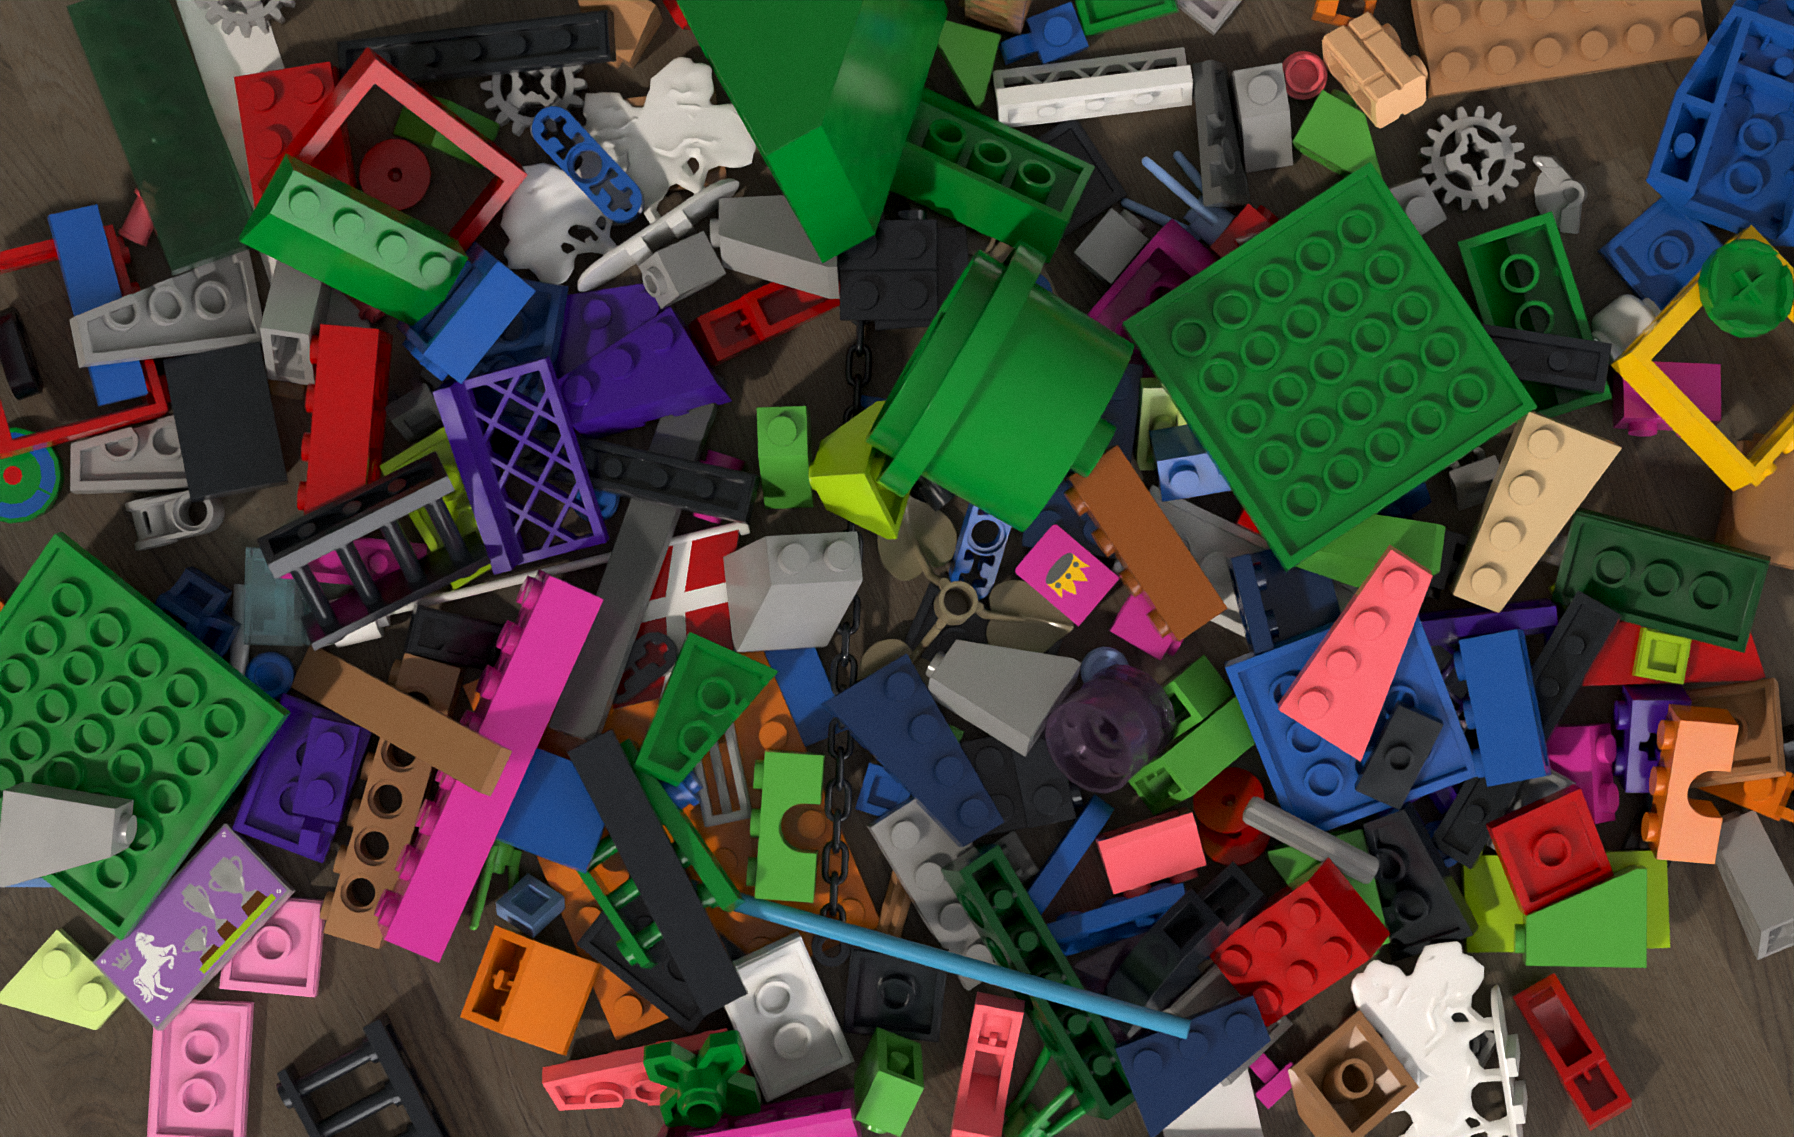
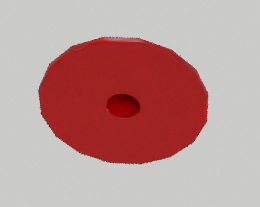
M388 139L377 143L365 154L360 165L359 181L363 192L399 211L410 208L418 203L425 196L430 185L431 168L427 157L416 145L406 140Z
M1237 767L1225 768L1193 795V809L1198 820L1209 830L1221 834L1237 833L1250 827V825L1243 821V812L1253 797L1265 800L1264 790L1259 780L1249 771Z
M1202 823L1199 826V837L1204 853L1214 862L1229 866L1233 861L1237 866H1243L1255 861L1266 850L1270 841L1269 835L1252 826L1240 832L1228 834L1209 830Z

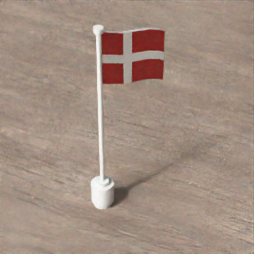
M733 522L672 537L635 641L650 632H660L674 640L680 652L687 634L692 632L733 651L723 557L737 551L739 533L741 535L751 533L749 525ZM612 552L540 570L555 576L608 563ZM538 570L420 598L346 635L341 641L334 644L337 648L384 637V627L391 625L390 615L411 611L414 608V604L427 607L522 584L528 575L535 578ZM650 642L646 646L649 652L648 656L637 664L640 669L653 662L662 667L666 663L663 655L669 650L667 645L657 646ZM632 668L622 675L617 691L620 695L627 691L624 687V682L636 674ZM671 672L633 700L622 705H614L612 710L660 699Z

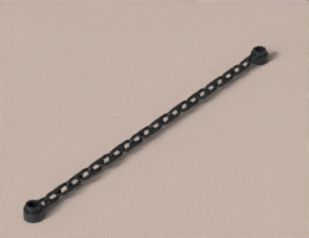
M883 212L880 220H885ZM851 321L856 325V343L851 345L846 352L845 378L848 384L854 387L853 405L844 411L843 425L850 420L852 413L854 418L866 409L861 405L862 388L871 380L872 351L864 344V328L871 321ZM854 352L857 357H862L863 352L865 353L863 379L859 373L855 375L854 379L852 377ZM847 520V529L841 532L857 531L862 567L863 536L855 529V524ZM857 594L852 599V626L850 627V623L845 621L843 627L839 623L836 632L842 635L841 653L834 657L831 664L830 686L834 695L847 688V685L844 683L840 685V689L838 688V665L840 661L842 667H847L850 662V686L857 682V660L849 653L850 636L856 633L860 625L861 602ZM835 716L829 722L827 748L830 756L836 760L835 778L831 779L826 785L824 807L826 817L833 822L832 840L827 842L823 848L821 870L824 881L830 885L829 903L822 907L819 915L827 917V912L829 911V915L835 917L838 912L839 921L846 922L845 909L837 902L838 885L842 884L848 876L849 849L840 838L841 823L847 820L851 813L852 787L849 781L843 778L844 760L848 759L854 750V738L848 730L846 751L844 752L843 746H838L836 752V725L838 723V728L841 730L845 726ZM834 786L837 792L842 791L843 787L845 789L844 811L842 814L839 808L834 810V814L832 813V792ZM831 848L833 854H838L840 849L842 851L841 874L839 877L837 871H832L831 877L829 875ZM815 934L811 943V949L819 963L833 967L845 962L850 954V944L839 941L841 945L839 953L830 957L822 951L824 941L829 938Z

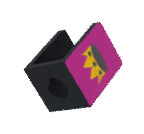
M1052 525L1014 569L1020 578L1033 587L1078 627L1119 580L1116 574L1058 525Z

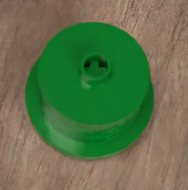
M1019 240L1001 263L983 251L978 250L960 275L911 355L865 439L866 443L888 455L877 476L876 483L903 498L921 475L1016 530L1024 532L1045 507L1069 469L1087 478L1105 452L1115 433L1116 426L1101 418V415L1127 368L1134 350V344L1035 283L1047 257L1042 252Z

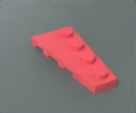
M1389 544L1278 703V710L1361 762L1433 577L1431 570Z
M727 1028L715 1031L710 1030L669 1041L697 1055L710 1034L726 1032L728 1030ZM662 1040V1041H658V1042H656V1043H654V1044L663 1043V1042H669V1041H668V1040ZM645 1046L627 1050H615L608 1054L580 1060H569L561 1064L543 1067L542 1084L559 1111L622 1107L624 1099H636L647 1103L648 1106L660 1105V1094L667 1088V1086L649 1080L643 1064ZM746 1062L745 1065L737 1071L753 1077Z

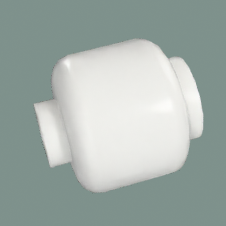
M1623 294L1593 317L1591 326L1594 341L1612 344L1609 359L1610 365L1661 312L1651 299L1645 298L1640 300L1633 295Z

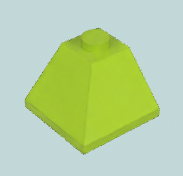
M877 401L821 440L815 461L811 462L809 466V482L812 489L817 491L827 511L883 538L897 539L911 489L902 498L876 483L877 476L888 456L865 442L885 402Z

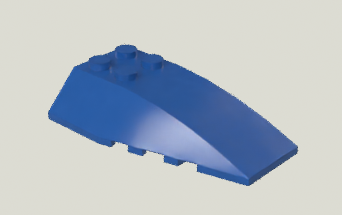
M1736 0L1674 93L1645 181L1681 214L1736 234L1752 225L1772 246L1794 247V0Z

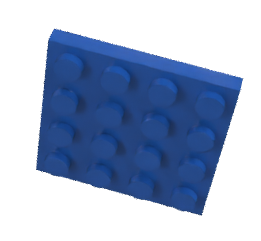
M1417 615L1361 762L1278 710L1279 701L1335 621L1274 643V648L1257 654L1250 652L1224 662L1226 672L1281 809L1323 831L1331 830L1391 808V806L1355 791L1354 784L1397 700L1442 719L1444 724L1404 803L1477 777L1472 751L1419 615Z

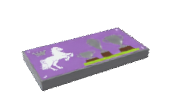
M224 823L166 884L129 937L122 941L116 937L92 962L157 1031L164 1030L296 891L239 832L232 830L233 826L230 823Z

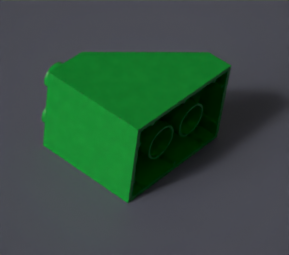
M676 0L705 57L822 263L875 235L948 14L944 0Z

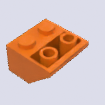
M495 925L460 1017L505 1036L566 1056L601 964L535 937L532 938L520 931Z

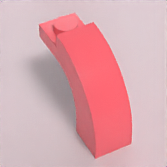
M977 992L962 1062L950 1137H1002L1007 1094L1024 1015L1025 1000Z

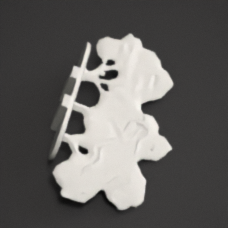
M686 57L673 59L650 79V90L642 108L633 107L627 100L622 98L620 93L598 92L586 93L583 115L587 121L583 128L640 187L645 199L642 212L650 225L618 246L609 237L613 221L602 213L562 169L546 163L522 166L528 175L504 206L500 224L510 239L504 251V255L508 259L509 269H530L541 282L559 285L567 281L574 270V260L577 254L589 252L603 254L600 259L582 273L577 281L578 291L585 292L604 285L635 264L639 267L653 255L654 251L675 237L681 241L697 234L693 225L719 208V198H731L738 190L740 184L739 181L728 178L715 182L705 188L704 184L708 170L717 166L742 168L752 163L753 154L756 150V145L733 104L712 105L709 101L714 93L712 68L709 65L693 63L691 58ZM582 135L578 136L575 145L585 141ZM592 151L580 154L583 162L581 167L576 170L578 176L585 179L597 176L602 168L600 156ZM691 157L696 158L699 162V169L695 174H693L687 163ZM615 170L611 171L609 178L602 185L592 189V192L598 195L603 187L611 195L614 203L610 209L613 212L618 208L625 210L633 206L629 201L630 196L633 194L632 190L629 189L627 192L622 193L609 181L618 176ZM676 183L694 193L692 197L662 217L656 210L658 203L663 200L669 187ZM600 215L605 217L606 220L604 230H601L596 225ZM574 225L590 228L598 236V239L594 241L589 236L585 239L584 243L570 236L568 230ZM568 243L573 245L576 250L567 254L562 251L561 245Z
M1458 941L1425 946L1410 976H1406L1400 968L1394 965L1382 963L1380 960H1373L1367 965L1364 973H1358L1351 983V991L1357 1010H1360L1373 1028L1382 1035L1383 1041L1419 1086L1411 1096L1391 1112L1405 1110L1412 1118L1413 1124L1405 1134L1399 1137H1471L1484 1131L1488 1134L1487 1137H1502L1503 1135L1508 1137H1524L1522 1124L1526 1123L1528 1097L1525 1080L1515 1081V1077L1519 1073L1521 1053L1518 1034L1508 1035L1503 1001L1498 984L1491 990L1492 1017L1483 1018L1471 1008L1472 995L1484 979V966L1478 963L1473 956L1464 954L1462 952V945ZM1460 1012L1466 1015L1469 1022H1454L1451 1016L1454 1013ZM1485 1030H1494L1500 1068H1482L1477 1057L1469 1048V1041ZM1502 1081L1507 1115L1500 1120L1489 1122L1474 1110L1471 1100L1472 1089L1478 1083ZM1469 1117L1477 1119L1480 1125L1470 1128L1465 1119Z

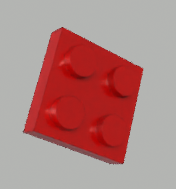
M1572 784L1486 823L1519 911L1525 916L1614 876L1582 790L1576 784Z

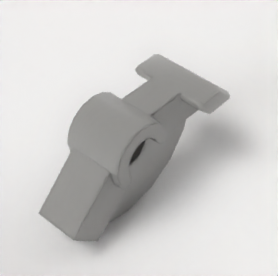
M1538 154L1534 156L1533 162L1542 171L1538 176L1534 189L1535 203L1540 214L1552 211L1560 232L1579 233L1582 203L1588 195L1585 183L1574 179L1556 155Z

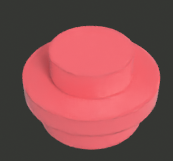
M1308 51L1295 52L1282 63L1287 95L1291 98L1309 100L1316 97L1324 89L1328 77L1327 68L1323 60L1316 54Z

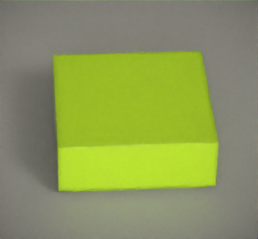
M1641 627L1632 676L1683 685L1692 639Z

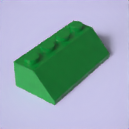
M923 87L890 191L934 210L938 214L954 219L983 235L990 236L1009 246L1014 247L1019 240H1022L1047 256L1045 262L1049 264L1095 166Z
M285 154L238 238L240 242L410 326L415 325L445 300L468 260V256L458 240L288 154Z
M1552 211L1457 242L1483 324L1594 341ZM1607 380L1603 394L1521 382L1537 405L1534 411L1551 418L1612 398Z

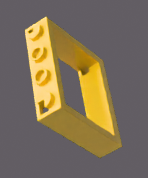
M1752 225L1734 235L1725 243L1727 244L1736 239H1756L1776 250ZM1780 254L1776 255L1783 266H1788L1794 283V268ZM1700 269L1654 320L1615 359L1611 366L1734 492L1750 483L1757 487L1767 476L1776 471L1777 466L1773 461L1780 453L1783 452L1786 455L1794 450V404L1745 457L1652 361L1654 356L1702 306L1698 285ZM1793 300L1791 312H1790L1789 315L1787 316L1793 323H1794V300Z

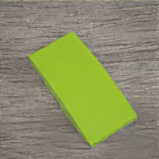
M1651 849L1605 850L1613 873L1630 865H1643L1647 868V949L1670 948L1667 860L1656 859ZM1497 853L1482 854L1473 869L1461 864L1462 896L1479 925L1473 936L1464 938V952H1514V924H1523V913L1519 911Z

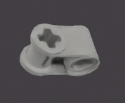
M189 490L170 495L147 497L125 503L126 511L132 512L138 541L134 543L135 551L170 545L181 539L216 530L222 524L225 517V507L222 500L215 498L203 501L207 507V516L202 524L199 525L194 524L189 517V507L191 505Z

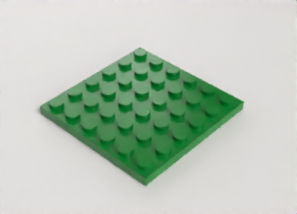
M1371 162L1122 322L1123 329L1286 572L1537 408L1529 393Z
M64 532L55 533L0 611V822L3 790L21 782L134 800L132 815H135L137 818V831L129 848L106 859L42 876L45 881L122 941L129 937L291 712Z

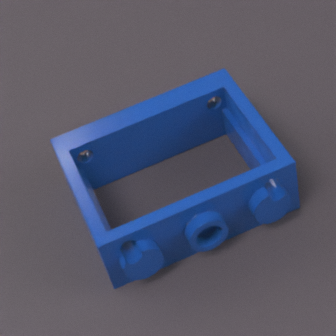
M475 241L466 250L465 253L468 256V260L445 300L415 325L410 326L402 321H399L396 325L407 337L402 345L420 361L421 365L441 381H444L449 374L462 384L535 293L531 286Z

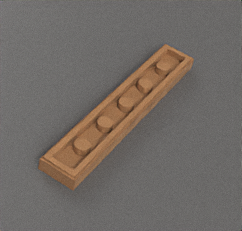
M311 644L291 686L293 689L468 787L490 797L512 753L510 749L324 648L314 651Z

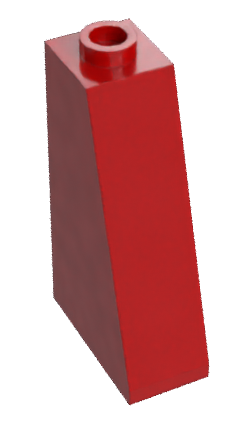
M1620 620L1582 686L1670 682L1632 676L1640 628L1644 626ZM1751 632L1745 653L1691 640L1684 683L1753 681L1766 677Z

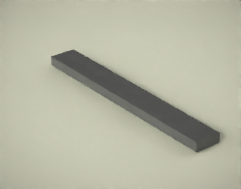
M718 376L726 389L728 382L724 377ZM715 402L690 409L688 414L676 417L673 415L661 417L649 451L699 462L720 405ZM635 499L630 500L596 594L604 600L558 699L548 726L552 730L586 741L601 735L682 510Z

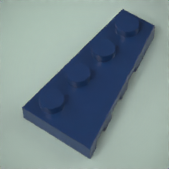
M907 653L821 703L832 716H836L851 732L850 735L863 748H867L885 767L884 770L917 800L916 803L959 847L967 846L1004 823L1002 816Z

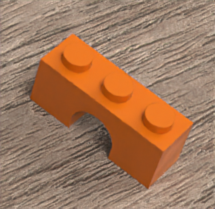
M1669 704L1667 719L1659 722L1657 730V746L1661 749L1659 766L1652 767L1649 778V791L1653 795L1651 812H1645L1641 827L1642 839L1646 841L1656 859L1715 864L1723 818L1711 801L1691 799L1687 797L1691 782L1704 772H1731L1739 725L1727 709Z

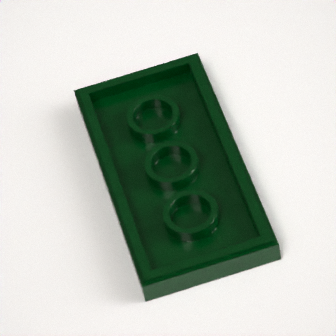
M1578 507L1573 514L1551 602L1569 606L1576 592L1580 590L1622 614L1621 621L1745 653L1771 557Z

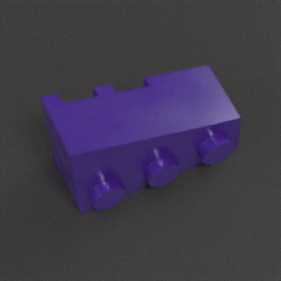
M671 307L558 379L572 426L583 437L592 439L646 425L645 422L668 415L676 417L688 414L690 409L715 402L718 405L732 402L731 397L688 326Z

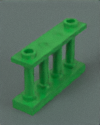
M628 738L621 743V746L631 765H633L640 746L637 742ZM634 769L662 825H665L675 841L672 842V845L684 868L686 869L692 865L702 881L696 887L705 909L708 906L714 909L719 905L723 911L731 913L745 903V899L685 811L673 802L660 783V780ZM608 834L599 841L587 873L584 874L579 871L577 873L621 936V939L616 941V945L625 959L632 966L639 963L642 968L652 969L658 962L649 951V948L662 940L663 937L655 921L637 933L621 908L641 895L632 877L610 892L594 869L618 852L610 834Z

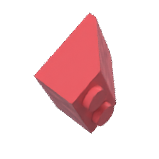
M1186 806L1100 833L1095 838L1113 894L1123 892L1124 897L1128 899L1148 893V890L1152 888L1150 883L1169 877L1170 883L1173 884L1199 876L1197 868L1207 865L1193 813Z

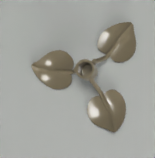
M909 496L897 539H886L877 535V551L883 567L896 579L910 581L924 572L928 580L939 586L941 591L934 600V611L938 620L913 652L905 642L897 639H886L872 645L864 653L860 661L857 680L863 679L907 653L928 689L930 678L925 673L931 662L920 658L946 624H962L973 613H976L983 619L990 620L986 627V639L989 645L1038 653L1046 652L1058 640L1070 633L1074 628V624L1025 581L1010 580L996 585L989 596L990 610H986L983 604L978 602L977 593L971 585L963 581L949 582L947 578H942L934 573L932 568L943 567L952 559L957 545V533L950 519L942 511L938 510L935 512L929 504Z

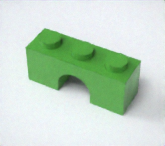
M767 749L764 760H755L753 789H762L761 809L752 808L750 837L759 838L757 857H748L746 886L755 887V899L813 903L815 900L818 850L800 849L791 845L783 835L781 823L784 813L794 805L821 804L825 753Z

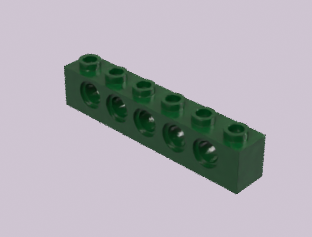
M979 843L940 869L998 966L1085 990L998 844ZM1013 990L1017 999L1025 1000L1024 1011L1067 1083L1074 1087V1094L1088 1116L1109 1120L1136 1101L1114 1047L1117 1043L1100 1015Z

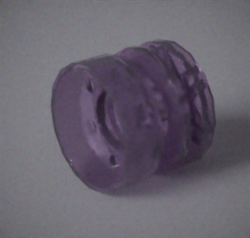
M1114 664L1100 669L1078 691L1070 695L1053 711L1047 720L1045 737L1048 752L1057 768L1072 783L1090 792L1107 794L1125 786L1145 765L1149 764L1155 756L1165 749L1173 740L1176 720L1173 705L1167 694L1149 674L1133 666Z

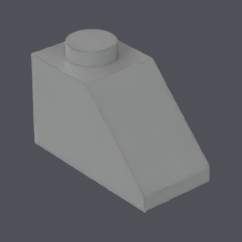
M1282 63L1233 71L1229 82L1245 173L1293 166L1290 108Z

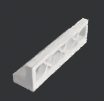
M1184 47L992 71L998 120L1009 127L1192 105L1193 79L1191 66L1187 65ZM1176 64V67L1153 69L1155 66ZM1107 72H1122L1121 74L1106 75ZM1059 78H1074L1073 80L1058 81ZM1017 83H1025V84H1027V85H1024V86H1016V87L1004 88V85H1009V84H1017Z

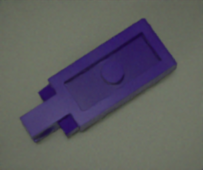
M316 716L312 717L292 808L294 813L292 825L302 827L297 852L317 856L321 852L324 833L335 834L338 822H342L362 732L361 726Z

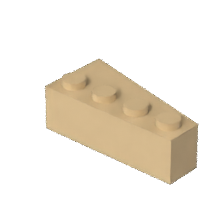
M1536 411L1529 412L1525 417L1517 421L1450 583L1449 589L1452 594L1500 613L1622 447L1615 442Z

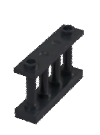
M436 451L257 539L267 566L274 578L277 579L287 573H291L312 611L301 617L300 620L314 651L328 644L337 643L346 635L460 578H467L475 574L480 568L491 563L476 531L464 537L461 536L442 498L455 491ZM424 506L444 547L418 559L398 519ZM380 528L400 568L374 581L353 541ZM332 551H336L356 590L329 603L308 563Z
M387 1013L362 1028L366 1036L362 1038L361 1045L302 1076L299 1075L294 1063L277 1073L280 1080L276 1084L278 1094L288 1109L295 1108L309 1137H332L392 1104H395L397 1107L403 1104L412 1121L407 1124V1130L394 1137H452ZM370 1061L374 1064L381 1063L389 1078L384 1081L385 1087L324 1119L322 1118L310 1095L311 1092Z

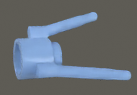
M1175 151L1173 154L1174 159L1203 194L1200 173L1182 152ZM1149 157L1142 158L1143 166L1191 207L1183 217L1190 223L1189 225L1177 220L1175 221L1196 240L1199 241L1201 238L1211 246L1230 224L1234 215L1226 208L1205 207L1202 195L1197 199ZM1128 198L1121 200V205L1124 208L1157 224L1165 226L1171 220L1170 217Z

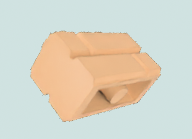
M1366 12L1350 21L1347 27L1343 25L1324 36L1322 51L1323 62L1326 68L1376 127L1383 128L1399 119L1402 113L1406 115L1422 106L1426 101L1427 69L1417 55L1409 57L1403 51L1400 38L1389 23L1382 26L1372 13Z

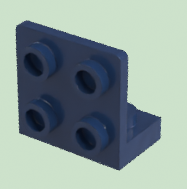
M1271 549L1226 560L1249 653L1254 652V654L1271 650L1274 648V643L1334 622L1341 614L1331 578L1298 567H1293L1286 572Z

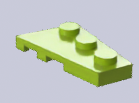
M444 427L379 466L386 476L436 451L455 491L442 498L461 536L464 537L476 531L485 549ZM424 506L408 514L431 552L444 547ZM491 564L480 568L475 574L467 578H460L450 583L454 590L463 587L491 570Z

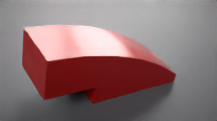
M771 282L744 294L740 299L697 317L688 326L709 363L714 367L840 306V299H828Z
M1555 973L1512 997L1540 1049L1589 1131L1632 1107L1631 1098L1609 1065L1605 1053Z

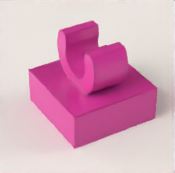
M1263 1053L1249 1067L1264 1082L1255 1092V1095L1269 1109L1292 1088L1288 1069L1294 1064L1289 1060L1279 1070Z

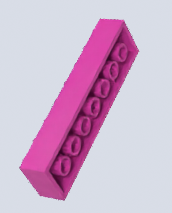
M538 569L535 578L528 575L524 580L516 602L521 604L522 607L515 622L506 621L496 643V647L501 649L499 658L494 667L490 665L485 667L476 687V692L480 693L481 696L474 712L467 709L460 723L510 749L512 753L491 797L477 792L438 770L435 781L440 783V788L434 801L429 799L424 801L415 821V826L419 827V834L413 846L406 843L394 869L399 872L393 891L387 888L383 891L374 912V916L379 917L377 923L384 940L438 963L440 962L604 599Z

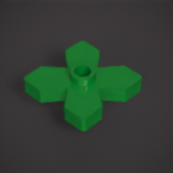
M738 1030L710 1034L697 1055L672 1041L646 1045L644 1047L643 1064L649 1080L667 1086L660 1094V1110L667 1127L690 1125L695 1128H709L717 1124L724 1113L736 1117L761 1111V1093L755 1077L737 1072L745 1065L746 1050Z

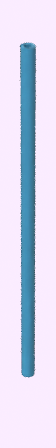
M691 879V881H692V883H693V885H694V887H695V889H696V891H697L698 889H697L696 885H697L698 883H700L701 881H697V880ZM741 893L746 902L734 910L735 912L1179 1038L1187 1039L1192 1020L765 899H755L754 896Z

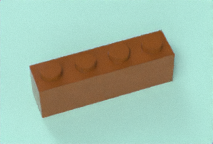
M1113 445L1105 450L1087 478L1082 477L1076 472L1064 478L1070 487L1063 492L1066 499L1079 516L1087 513L1097 527L1096 530L1091 532L1093 539L1106 557L1114 553L1120 561L1124 570L1118 573L1119 577L1134 598L1140 594L1145 598L1152 609L1146 616L1161 638L1169 634L1172 640L1180 642L1228 609L1118 445Z

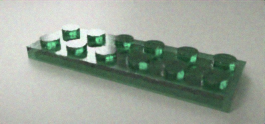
M84 0L68 5V16L172 276L251 249L252 247L240 242L238 238L254 210L169 0Z

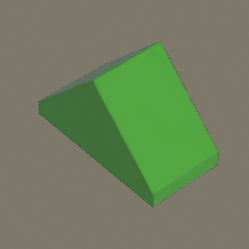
M945 20L937 49L972 109L978 111L984 106L1001 35Z
M433 96L492 142H495L500 129L498 123L452 101ZM403 106L393 132L394 135L484 170L485 166L407 107Z

